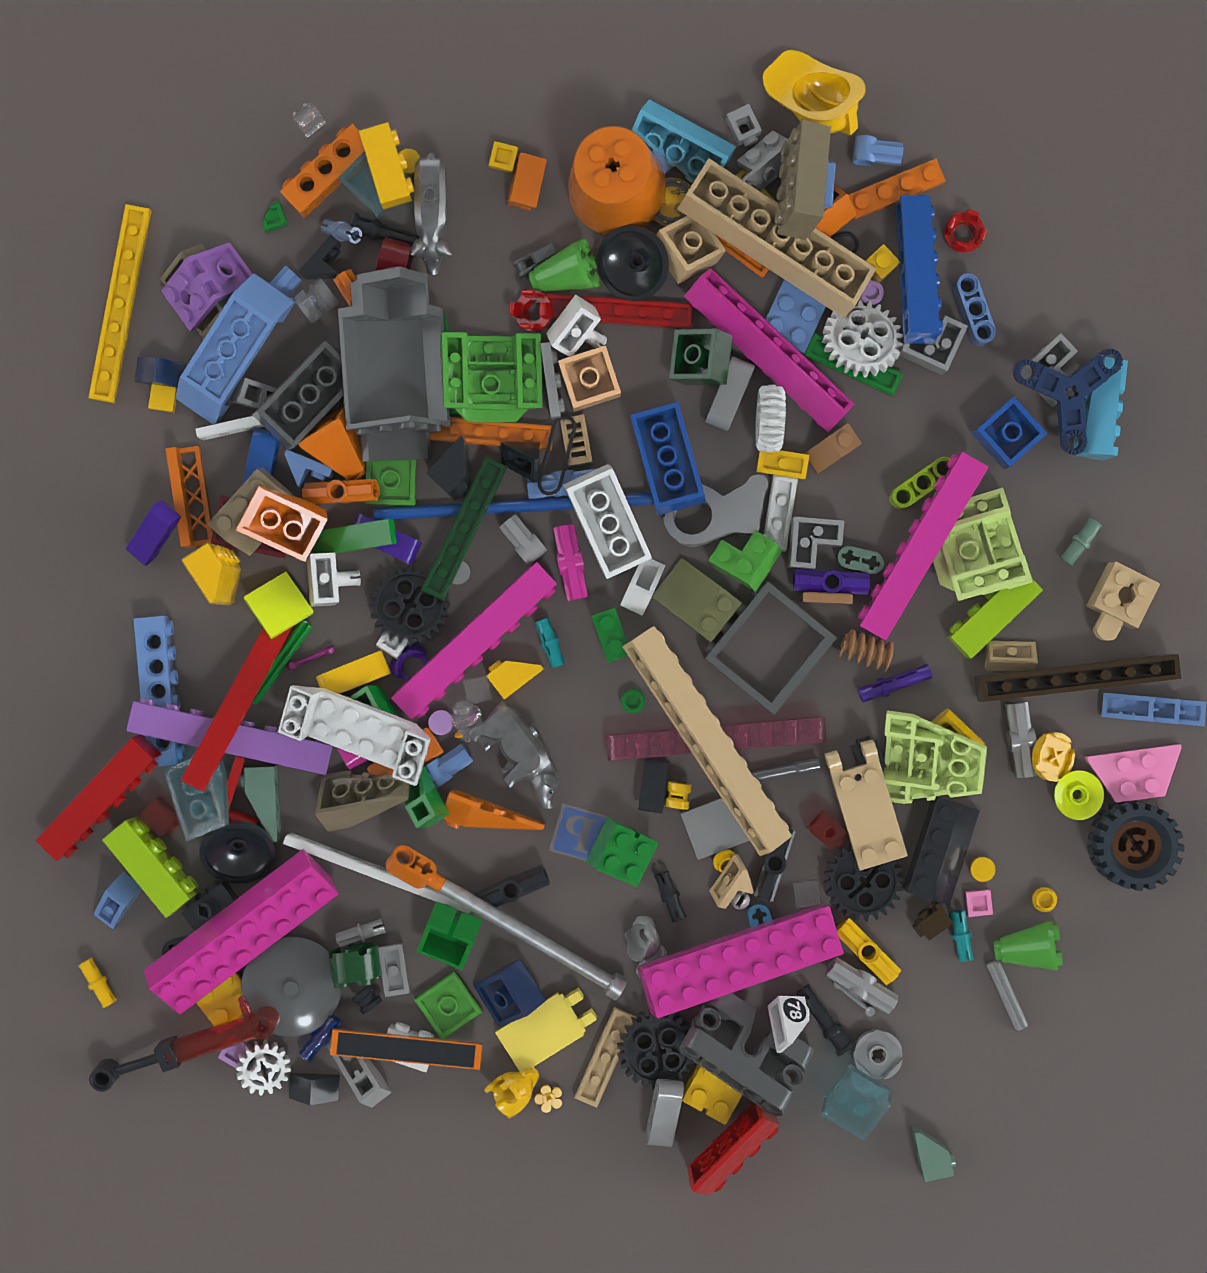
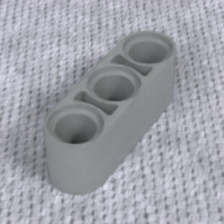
M732 356L729 363L727 385H720L706 418V423L728 432L755 365Z
M657 1079L646 1128V1145L672 1147L683 1099V1081Z

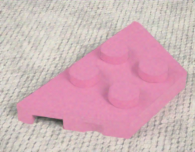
M1181 744L1085 756V761L1092 767L1097 775L1096 777L1104 785L1108 795L1115 803L1163 797L1166 795L1181 751Z

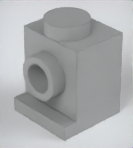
M749 104L726 115L725 123L729 127L737 146L744 144L745 147H749L758 142L757 137L761 135L762 130ZM746 127L748 132L743 134L739 128Z

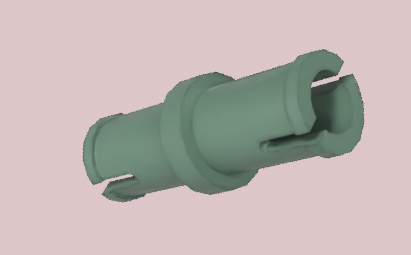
M1089 518L1078 535L1075 534L1072 537V543L1063 555L1060 556V559L1073 567L1084 550L1090 548V542L1103 526L1096 520Z

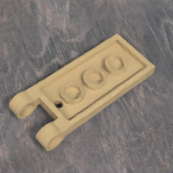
M873 739L860 743L866 763L843 770L837 750L824 754L860 871L908 856ZM856 774L861 775L859 781H856L854 778Z

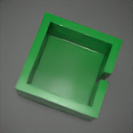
M607 817L586 862L598 871L638 887L659 842L641 831Z
M436 901L416 952L463 970L483 920L469 913H456L457 909Z

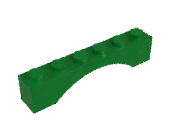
M366 685L349 697L397 716L382 686ZM424 764L417 785L410 784L408 800L405 801V807L416 828L431 827L450 815Z

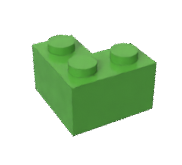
M755 530L742 551L721 540L708 561L718 571L756 592L778 559L782 549L775 541Z

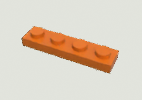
M937 158L849 194V199L857 213L853 221L896 204L901 195H918L944 184L946 180Z

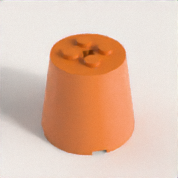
M604 127L589 134L578 147L568 180V195L571 207L577 218L596 233L607 236L612 231L624 226L648 227L663 206L666 196V178L659 160L638 135L622 127ZM615 165L617 171L611 173L610 166Z

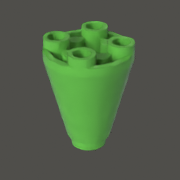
M583 238L573 242L536 266L534 271L529 272L533 289L545 292L584 290L601 286L599 276L595 272V269L598 268L595 254H589L590 247L587 239Z
M1046 921L1002 936L1000 940H994L996 960H1002L1004 963L1059 971L1058 966L1063 965L1062 950L1056 949V941L1060 940L1059 925H1053V921Z

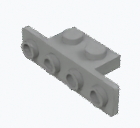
M771 131L737 160L739 168L748 173L741 180L756 190L761 191L779 176V170L784 160V156H781V148L783 142L788 141V139L775 131Z

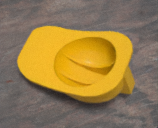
M796 50L783 52L764 71L763 85L767 93L781 105L791 110L800 121L807 120L831 126V133L840 131L850 136L858 129V102L864 96L866 87L864 81L857 75L827 66L809 55Z

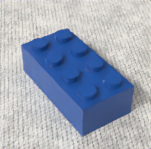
M675 402L630 415L657 514L662 515L705 503V494L679 403Z

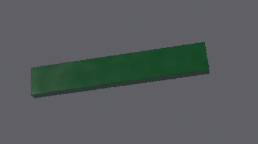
M485 456L421 591L444 601L507 471V466Z

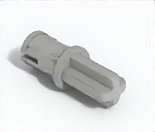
M382 918L362 925L357 923L356 927L336 933L337 944L339 947H343L361 940L365 942L367 938L386 933L384 926L374 929L384 925Z

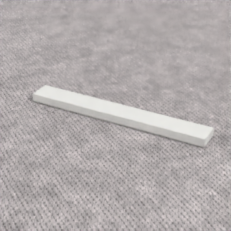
M292 832L286 835L283 844L298 850L304 849L309 854L430 900L447 904L459 911L469 914L471 910L428 885L421 889L410 886L390 874L382 866Z

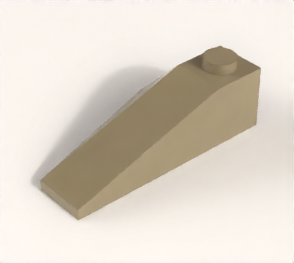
M340 771L322 775L315 815L328 832L350 828L408 800L410 784L393 778V775L386 774L377 777L365 772L362 775L353 774L352 771Z

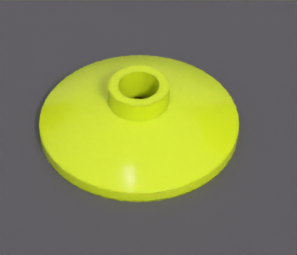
M1080 770L1071 771L1062 776L1057 782L1054 790V800L1059 811L1066 817L1074 820H1085L1094 816L1100 810L1104 800V790L1100 781L1093 774ZM1075 790L1080 791V797L1078 799H1074L1073 792Z

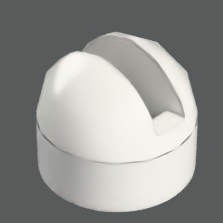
M739 890L731 900L732 906L738 910L747 908L750 903L748 893ZM741 895H745L740 906L736 905Z

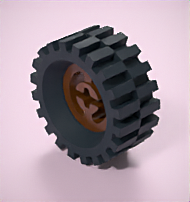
M1135 800L1134 802H1121L1122 804L1120 805L1114 803L1109 806L1111 810H1102L1098 814L1101 820L1093 821L1091 826L1095 827L1094 833L1088 832L1087 838L1092 840V845H1087L1088 852L1094 856L1090 860L1093 865L1099 868L1097 871L1102 876L1129 890L1131 888L1136 891H1143V888L1155 889V883L1164 885L1168 882L1165 878L1167 874L1171 876L1176 874L1177 870L1172 867L1175 863L1179 865L1182 863L1183 858L1177 857L1178 851L1184 852V845L1178 843V839H1182L1183 834L1182 831L1175 829L1178 824L1174 819L1168 817L1169 813L1158 809L1157 806ZM1139 827V833L1127 832L1125 834L1130 839L1136 841L1134 844L1138 850L1146 852V854L1137 861L1128 862L1127 858L1129 856L1140 857L1142 855L1139 851L1131 848L1133 845L1129 839L1121 837V835L1130 828Z

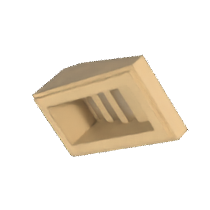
M584 414L571 416L576 423H581V427L576 428L575 433L582 432L583 434L582 437L574 438L573 443L584 441V446L571 448L568 467L591 464L593 462ZM562 419L560 422L565 451L567 452L570 440L568 439V434H571L572 429H567L566 425L572 424V422L568 419ZM586 452L585 456L573 458L571 456V453Z

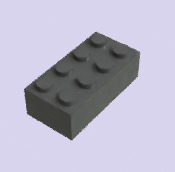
M323 341L252 414L288 450L294 448L344 395L341 356L326 341Z

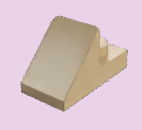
M738 854L733 855L709 890L717 906L724 909L727 908L738 890L750 894L754 893L748 871Z

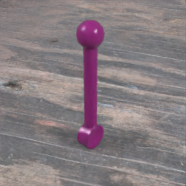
M329 645L324 650L301 660L288 662L286 667L289 671H294L301 664L322 655L333 653L335 648L333 645Z

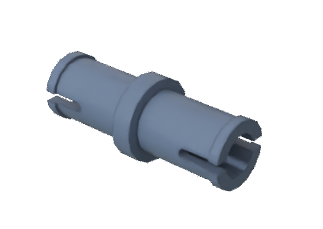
M325 219L322 222L328 225L327 227L321 226V231L325 235H332L338 241H349L354 244L361 240L355 237V235L362 237L361 230L357 227L349 226L347 222H335L331 219Z

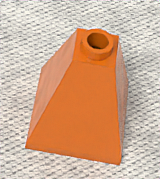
M345 405L321 419L298 443L303 450L347 480L350 478L356 480L366 473L364 469L366 461H363L362 446L357 431L346 430Z

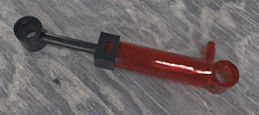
M240 996L238 1002L243 1017L179 1038L176 1035L163 1039L153 1050L155 1054L121 1065L113 1059H103L90 1074L89 1083L96 1091L105 1092L113 1086L120 1075L159 1063L162 1072L179 1068L181 1063L257 1038L267 1039L279 1024V1013L269 1006L261 1007L257 1012L253 1013L246 997ZM260 1020H266L269 1026L263 1025ZM101 1072L106 1073L109 1078L103 1076Z

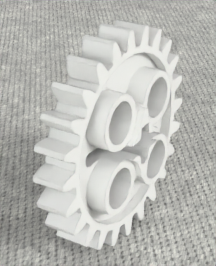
M859 300L857 306L845 318L834 311L831 314V318L828 317L822 332L824 334L822 343L827 344L824 352H832L829 360L837 359L838 362L835 366L837 368L844 365V373L852 369L855 377L859 371H862L864 378L867 377L869 371L874 376H877L879 370L883 373L886 372L888 366L892 367L895 360L898 359L899 351L903 347V343H901L903 334L899 333L901 325H893L896 317L888 318L889 310L882 313L880 311V304L876 308H872L871 301L868 302L867 306H863L862 301ZM875 332H878L883 336H878L875 334ZM842 341H848L851 345H846ZM865 352H870L873 356H869Z

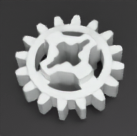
M264 1040L263 1045L260 1046L257 1041H254V1048L252 1049L246 1046V1055L239 1054L238 1057L241 1062L236 1063V1070L239 1071L236 1075L238 1080H242V1087L249 1086L251 1094L258 1089L259 1095H263L264 1090H268L272 1094L274 1086L281 1089L280 1081H287L288 1076L286 1073L291 1072L290 1065L288 1064L290 1059L288 1055H285L284 1047L278 1049L277 1042L275 1041L271 1046H268L267 1040ZM260 1061H263V1065L266 1067V1074L260 1068Z

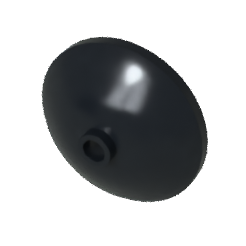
M629 225L612 231L603 240L598 251L597 267L602 282L610 292L625 300L640 301L651 297L664 285L669 271V259L664 244L652 231L641 226ZM636 256L641 258V264L636 262Z
M231 821L219 824L205 834L200 844L199 856L205 870L215 878L229 883H247L261 878L271 869L275 860L276 850L271 836L261 827L248 822Z

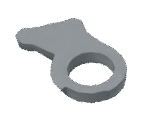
M753 475L743 486L725 496L702 484L706 500L705 504L712 510V519L706 530L699 534H686L676 527L675 516L678 510L666 513L665 517H663L664 525L670 536L679 544L688 547L702 546L732 533H737L741 538L752 535L755 530L759 532L760 519L763 513L764 496L768 489V480L764 475Z

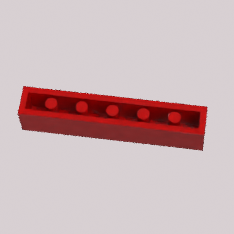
M142 734L131 738L35 841L56 862L63 857L69 859L79 849L76 845L81 840L85 842L93 835L94 831L92 828L96 824L101 825L110 817L108 811L112 807L117 808L126 800L124 794L129 789L131 791L135 790L142 783L140 778L145 772L147 774L151 773L159 765L157 760L161 757L162 753Z

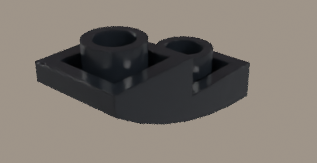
M645 758L638 810L663 814L670 761Z

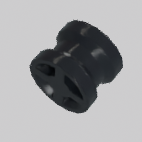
M372 984L351 998L354 1003L360 1006L362 1015L383 1001L380 996L375 994Z

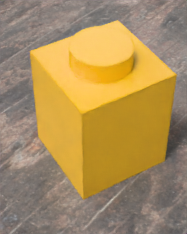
M884 244L866 260V262L877 268L871 278L878 283L883 281L900 264V261Z

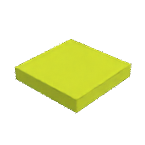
M287 572L282 573L244 596L245 602L271 639L309 617L314 612Z

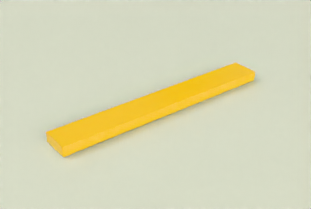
M125 204L89 399L115 404L152 212L149 208Z

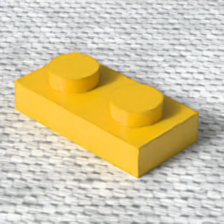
M781 450L778 452L773 451L772 453L759 451L756 472L806 479L809 455Z

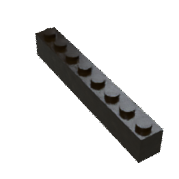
M1164 654L974 677L977 701L980 702L1182 679L1179 654Z

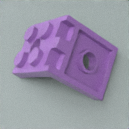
M229 242L187 257L161 291L180 319L191 331L198 328L219 301L231 297L233 292L252 273ZM220 268L226 270L228 275L222 273Z

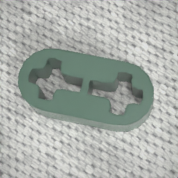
M853 546L841 548L836 555L837 563L841 567L862 573L875 574L880 572L884 566L883 557L879 553ZM849 550L851 551V556L858 558V562L849 561L846 564L842 554H846ZM873 556L875 557V562H878V566L870 570L868 564L862 563V559L869 560Z

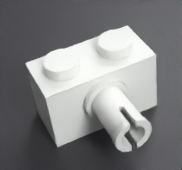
M577 295L573 297L546 333L551 346L568 357L573 356L584 341L595 349L602 347L599 344L605 345L607 341L606 336L594 330L601 320L595 306Z
M335 553L308 555L306 562L310 607L336 605L339 603V586H360L359 570L337 572Z

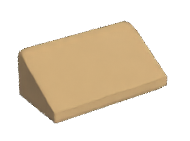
M990 641L986 644V671L1019 672L1036 669L1038 664L1036 642Z

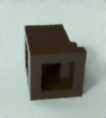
M937 901L930 902L933 905L931 909L926 907L917 914L918 918L914 920L915 923L912 925L920 938L925 936L929 941L953 924L950 917Z

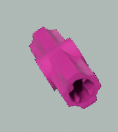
M574 524L555 527L553 529L558 550L556 555L560 575L563 576L567 601L586 598L588 595L583 574L585 569L581 549L579 550Z

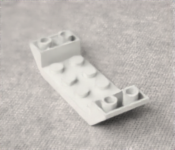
M295 685L290 686L278 733L301 741L309 736L394 769L393 778L414 786L418 783L431 740L416 723L325 688Z

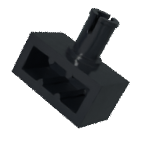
M215 881L204 889L207 892L206 895L200 899L196 895L185 904L187 909L181 914L194 931L239 898L228 882L223 881L219 884L218 881Z

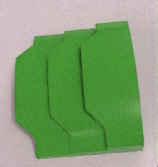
M442 332L440 334V358L442 361L443 408L455 409L466 422L476 423L517 422L528 409H542L541 334L516 333L513 337L467 336V333Z

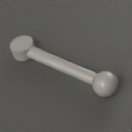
M833 982V987L840 989L862 1007L867 1016L874 1015L875 1010L872 1006H867L862 1001L850 996L846 992L847 989Z

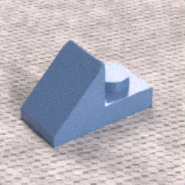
M286 449L285 456L298 487H303L309 470L312 471L310 476L322 481L326 477L333 479L335 471L330 467Z

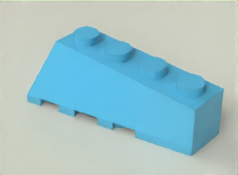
M650 99L641 108L631 130L655 152L659 151L668 159L667 162L673 168L676 166L686 175L685 178L692 184L708 159L726 169L736 148L735 145Z
M1104 358L1105 367L1107 369L1112 368L1115 362L1114 358ZM1127 360L1122 361L1123 366H1121L1117 373L1085 397L1087 447L1075 456L1102 461L1118 456V447H1114V442L1120 436L1121 426L1116 424V420L1123 411V402L1119 399V394L1122 395L1125 391ZM1076 435L1073 448H1076L1079 444V439Z

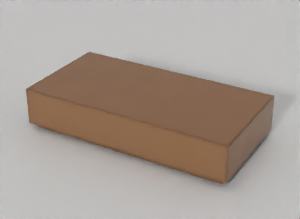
M802 592L800 602L853 604V595Z

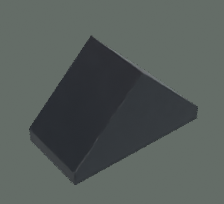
M501 442V464L521 476L537 482L540 465V442Z
M290 1073L289 1099L310 1106L339 1100L340 1075Z

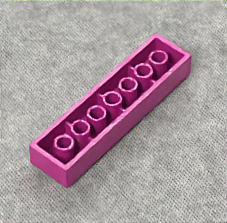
M302 849L144 969L149 989L181 1015L336 897L339 892L332 876Z
M818 904L639 965L637 969L650 1012L654 1017L660 1018L842 955L844 952L830 906Z

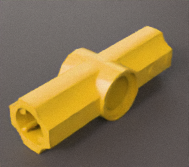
M849 917L837 925L836 929L839 938L885 985L893 982L902 970ZM867 945L873 946V952L870 956H862L863 947Z

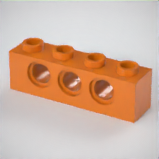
M353 123L349 127H343L331 144L327 143L322 146L318 151L319 155L313 161L308 160L300 168L301 172L296 177H290L283 183V189L280 191L281 194L303 218L308 216L367 160L359 130ZM343 148L351 150L347 157H339V151ZM324 165L332 166V171L329 174L320 173ZM306 182L314 183V187L310 191H303V185Z

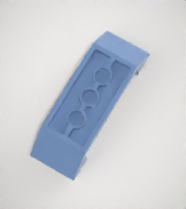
M253 273L233 292L180 376L175 398L211 424H219L230 407L226 403L276 323L284 322L296 302Z

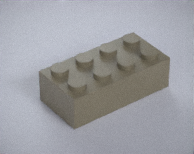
M802 120L796 129L793 128L788 141L783 142L781 156H784V160L779 170V178H782L777 192V201H780L775 214L777 234L806 240L823 219L831 126Z

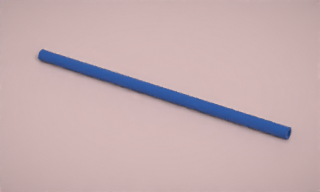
M651 492L624 494L629 506L654 505ZM569 497L492 501L486 514L567 510L574 508ZM462 503L374 508V520L457 516Z

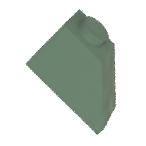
M916 1126L910 1127L920 1175L924 1182L954 1176L953 1167H956L953 1152H949L944 1144Z

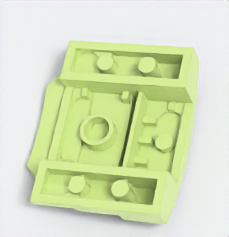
M1003 488L970 498L933 561L940 585L955 591L958 601L1005 588L1012 589L1032 583V577L1020 546Z

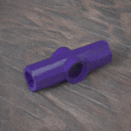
M794 569V591L868 595L869 573ZM828 575H833L837 579V586L834 589L828 588L825 584V579Z

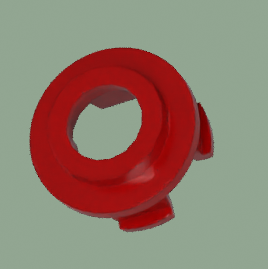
M968 209L966 212L956 213L949 218L944 227V239L952 250L959 253H969L981 245L985 239L987 229L984 228L979 218L980 213ZM959 225H966L971 229L972 237L968 242H961L955 238L954 232Z
M524 289L522 290V296L517 302H510L509 314L516 318L520 328L536 332L544 329L549 324L553 315V306L550 298L545 293ZM534 303H540V319L537 321H533L529 317V308Z

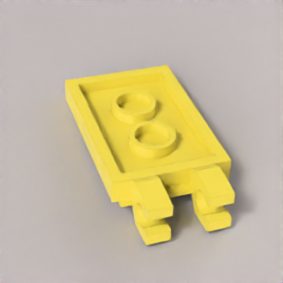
M579 987L565 996L563 993L556 992L545 999L546 1001L528 1016L508 1023L495 1031L520 1072L533 1068L584 1036L586 1031L584 1027L597 1020V1015L592 1008L578 1017L571 1008V1006L584 999V994Z

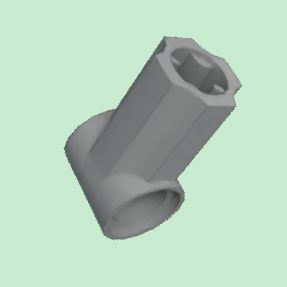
M516 514L499 527L507 539L516 547V552L528 566L548 551L535 534H531Z

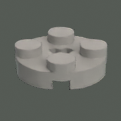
M873 1028L864 1032L858 1037L852 1050V1056L857 1069L869 1079H888L895 1075L902 1065L901 1044L892 1033L886 1030ZM883 1049V1059L876 1058L873 1060V1050Z

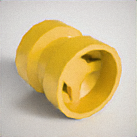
M667 781L669 793L668 797L665 798L664 806L688 810L690 803L688 801V794L691 792L692 784Z

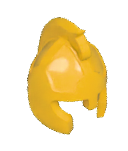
M533 1067L523 1072L504 1073L487 1085L484 1091L486 1093L489 1091L493 1092L496 1101L495 1106L510 1119L522 1111L528 1104L533 1088L539 1079L538 1070Z

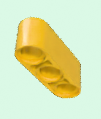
M381 650L318 675L315 678L319 688H325L342 694L389 675L391 672Z

